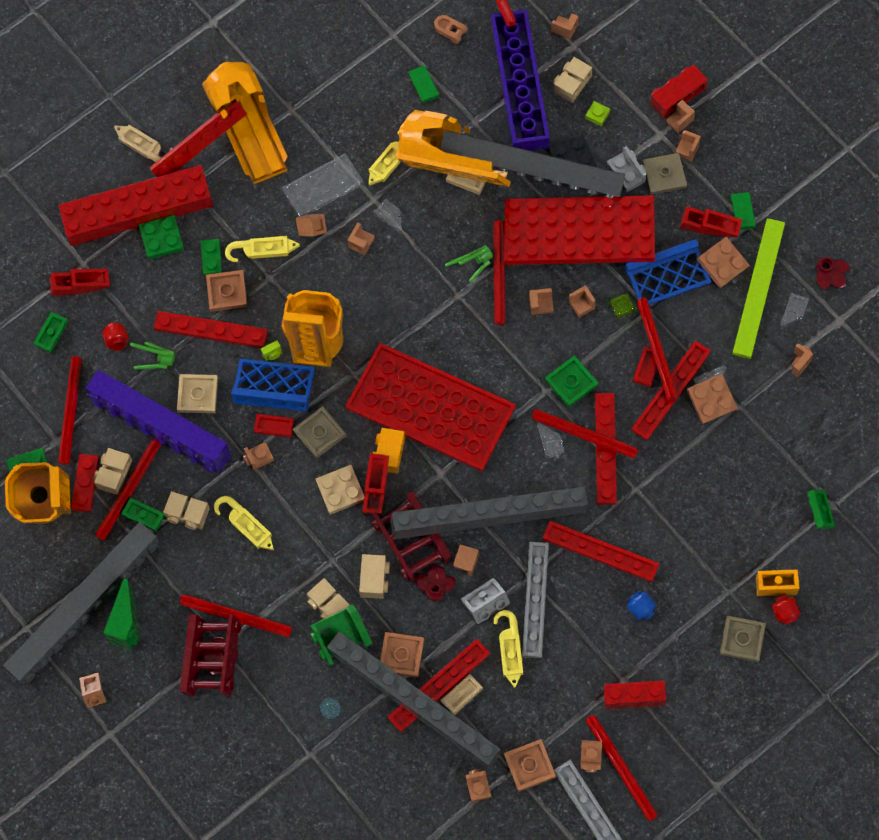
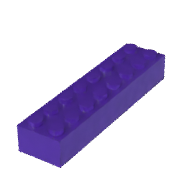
M527 9L512 11L516 24L511 27L506 25L501 13L491 14V27L511 144L513 147L529 151L549 148L550 137Z
M97 370L85 388L88 397L92 401V405L98 409L104 408L108 410L107 413L114 418H122L123 422L130 427L136 426L142 434L146 436L150 434L161 445L167 444L171 446V450L175 453L185 454L191 462L195 464L199 462L210 473L214 471L219 474L231 457L227 442L100 370Z

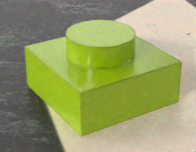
M594 101L585 119L602 126L610 113V108Z
M277 340L261 348V352L265 361L277 359L282 354V349Z

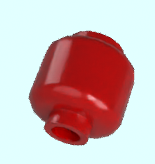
M113 322L108 324L102 331V336L108 349L120 351L129 342V336L123 324Z
M787 594L775 598L777 602L773 603L772 610L778 622H783L786 625L798 620L801 611L795 597H787Z

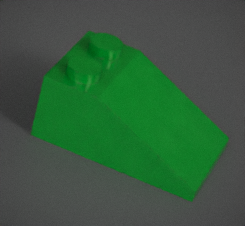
M124 578L103 634L110 644L132 650L133 646L137 645L140 634H138L134 590L128 579Z

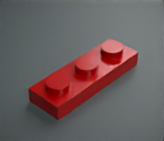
M79 454L71 505L72 511H92L95 492V481H93V478L99 466L100 458L98 455Z

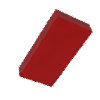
M644 346L633 382L651 388L657 371V365L652 349Z
M256 414L254 434L292 438L295 419Z

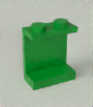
M353 604L311 625L313 632L310 635L314 643H319L321 647L318 652L322 660L327 659L330 665L334 664L331 659L333 656L329 654L327 646L338 632H341L356 644L363 642L365 647L373 644Z

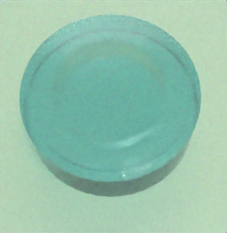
M327 698L321 703L320 711L325 718L334 719L340 714L341 708L337 700Z

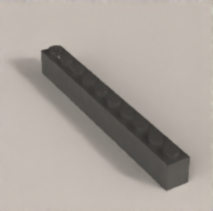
M448 130L444 131L440 150L445 153L492 162V166H496L498 171L508 172V170L515 171V175L525 177L526 174L532 175L533 179L543 181L545 178L551 180V184L561 186L562 183L569 184L568 188L579 190L581 187L587 189V193L597 195L598 192L605 193V197L609 198L614 196L620 197L626 175Z
M578 487L394 512L391 516L393 538L401 539L583 514L586 512L588 502L585 488Z
M139 522L8 659L3 667L22 685L26 682H31L36 675L35 673L48 664L49 658L62 649L63 643L76 634L77 628L81 624L84 625L88 622L94 610H99L103 606L104 600L117 591V586L123 579H128L131 571L135 567L142 565L148 553L156 550L159 543L157 536Z
M338 632L327 646L329 654L489 770L500 755V748L341 632Z

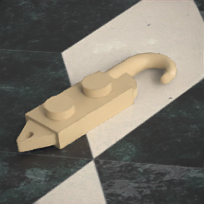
M131 125L114 126L119 136V142L154 162L162 158L159 156L161 146L156 140Z

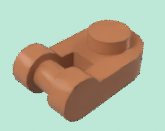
M446 15L438 16L434 21L436 32L450 39L455 44H459L462 34H465L468 30L464 24ZM452 28H454V29H456L457 31L454 33V32H452L451 30H452Z

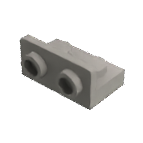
M627 146L623 148L621 154L607 161L611 171L626 174L623 183L626 193L645 183L646 169L642 164L639 165L635 153L632 150L630 151Z
M494 578L461 598L462 603L473 615L477 624L487 620L490 616L510 604L506 592Z

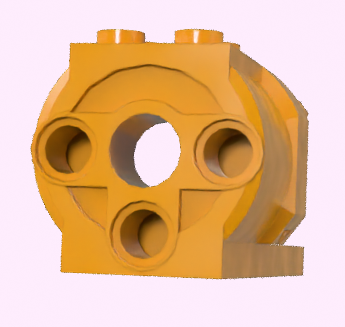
M302 290L294 295L290 293L287 296L282 330L289 342L293 363L331 367L332 358L340 351L344 339L342 330L343 311L340 301L330 293Z
M47 462L21 463L14 466L5 479L7 510L17 520L23 523L35 524L50 523L62 514H71L69 475L59 466L53 467ZM37 488H45L47 490L48 496L43 503H35L33 500V492Z

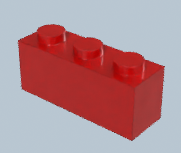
M695 65L689 68L686 67L680 72V75L670 78L663 87L656 88L652 92L650 104L663 118H666L676 111L677 104L681 100L687 103L707 88L708 79Z
M664 680L604 684L605 709L665 706L666 692Z

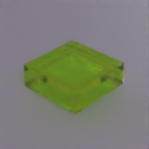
M627 293L610 300L617 318L635 311Z

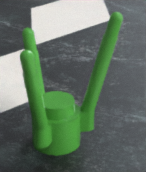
M484 245L469 254L446 263L445 266L448 267L458 262L459 265H462L473 259L478 264L482 263V266L469 279V282H472L485 267L491 264L489 260L493 258V254Z
M148 342L144 343L146 346L130 343L132 347L158 354L157 361L161 363L134 366L135 370L167 369L168 366H173L175 351Z

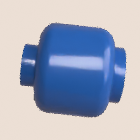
M637 591L627 600L629 602L627 609L637 620L644 618L647 621L655 614L653 610L656 607V603L647 592Z

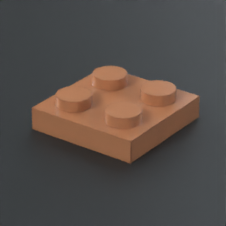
M727 236L697 258V261L719 288H722L750 266Z
M243 270L206 275L210 312L248 307Z
M722 374L686 389L702 424L738 409Z
M385 632L380 661L398 675L418 678L424 637Z
M542 739L504 753L518 792L556 778Z

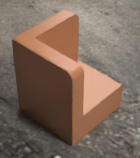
M571 14L569 19L558 16L556 21L553 20L551 23V32L571 40L578 26V16Z
M681 100L677 104L676 112L666 120V123L679 134L694 120L695 111Z
M683 130L681 141L675 153H679L682 158L693 161L699 148L701 136Z
M307 214L296 218L299 236H317L327 233L324 214Z
M357 223L347 240L348 247L365 255L375 236L362 230L361 224Z
M586 285L569 295V304L579 318L595 309V299Z
M551 288L529 291L531 315L554 312Z
M460 544L453 566L468 571V576H473L479 557V550Z

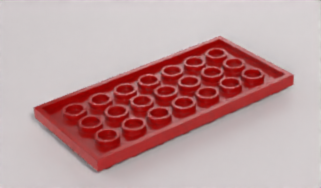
M654 195L614 196L613 198L505 199L504 265L655 262Z
M379 343L345 406L346 410L387 429L404 431L405 437L483 472L516 408V404L382 343Z

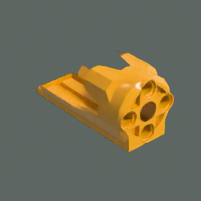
M224 62L220 64L218 68L209 74L202 83V86L215 113H218L234 99L238 101L247 113L246 116L226 131L244 173L251 177L253 184L288 171L284 163L288 156L269 117L264 95H262L263 90L251 64L244 62ZM223 109L220 112L222 117L225 119V117L228 115L225 109Z
M414 110L400 126L399 147L396 159L409 167L506 187L510 186L511 182L505 178L507 172L492 170V162L445 153L440 150L445 130L461 134V124L457 122V119L453 117L447 119L445 117L449 115ZM464 126V132L470 134V128Z

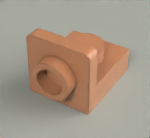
M797 344L794 350L797 357L792 363V374L799 377L812 361L813 353L807 346Z
M266 442L250 450L247 447L244 448V461L247 466L251 465L253 470L274 461Z
M99 673L79 678L82 696L88 708L106 703Z
M582 740L581 769H584L586 772L601 770L602 741Z
M481 769L470 771L466 775V781L471 802L491 798L486 771H481Z

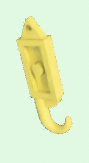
M399 142L391 143L369 168V186L381 181L385 182L401 163V161L396 159Z
M287 236L254 238L231 242L225 249V256L229 261L238 262V259L233 258L230 254L233 249L243 248L245 255L251 259L289 256L288 254L300 247V245L288 239Z
M222 496L216 500L214 511L217 515H220L219 505L221 503H228L233 508L229 515L231 524L257 549L274 550L271 541L272 534L235 499L230 496Z
M502 610L495 615L494 624L498 623V619L501 616L508 617L510 628L502 631L499 636L503 677H506L512 686L516 688L521 675H523L518 623L516 616L511 611Z

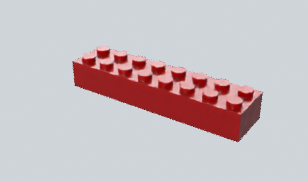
M202 165L59 204L58 206L70 246L138 228L139 224L171 215L177 217L213 207Z

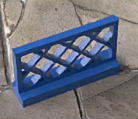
M695 239L655 253V262L627 263L624 270L630 279L637 299H642L641 293L643 289L653 293L652 299L648 300V304L651 305L710 284L709 274L699 262H697L696 266L685 262L690 255L695 254L697 258L701 256L697 240ZM676 261L682 264L678 272L668 268L670 262ZM683 265L694 269L690 278L680 274ZM658 267L664 270L661 279L651 275L653 268ZM666 271L676 275L673 284L662 280ZM695 271L702 273L705 280L702 282L693 280ZM640 273L647 276L644 284L637 283L633 275ZM678 277L689 281L685 288L675 286ZM648 278L659 282L656 290L645 286ZM661 283L671 287L668 294L664 295L657 292Z
M240 359L235 384L231 393L233 404L308 412L315 367ZM243 365L252 366L254 370L245 374L242 370ZM266 367L270 368L273 372L264 376L261 370ZM289 370L291 374L283 378L279 372ZM301 372H310L309 377H307L303 381L300 379L298 374H300ZM258 373L262 379L253 383L250 377ZM276 375L281 381L272 386L268 379ZM295 377L299 383L291 388L287 381ZM245 380L251 385L246 389L239 388V384ZM264 382L270 387L265 391H260L257 388ZM284 384L288 390L284 393H278L276 388ZM303 386L306 394L297 395L295 390Z

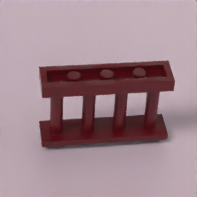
M413 491L406 495V505L382 518H379L377 513L374 512L372 513L373 521H371L375 530H380L402 567L400 570L405 580L409 579L411 584L415 582L413 574L433 562L443 560L445 565L452 562V556L438 533L424 535L425 537L398 551L394 544V541L397 539L393 538V533L389 535L384 525L391 522L392 513L423 509ZM427 544L434 545L436 550L432 555L410 567L407 566L403 559L405 556Z
M189 615L179 692L187 697H195L197 689H220L219 692L221 694L231 697L234 689L233 677L238 636L242 627L240 619L234 615H229L228 623H205L204 619L198 615ZM204 631H227L226 642H202V636ZM202 650H225L223 661L199 660ZM200 669H222L221 681H197L198 671Z

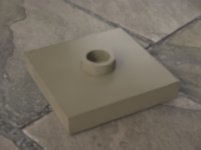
M679 153L643 159L650 195L687 188Z
M323 406L293 428V432L316 459L347 436Z
M726 616L719 655L759 663L766 623Z

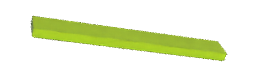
M769 218L766 220L732 355L751 359L785 222Z

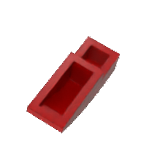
M687 206L683 211L679 228L713 236L738 237L742 219L710 209L702 211Z
M108 268L71 269L70 273H51L49 278L51 296L80 294L110 287Z
M370 453L362 510L364 515L373 516L372 513L376 512L379 517H383L389 455Z

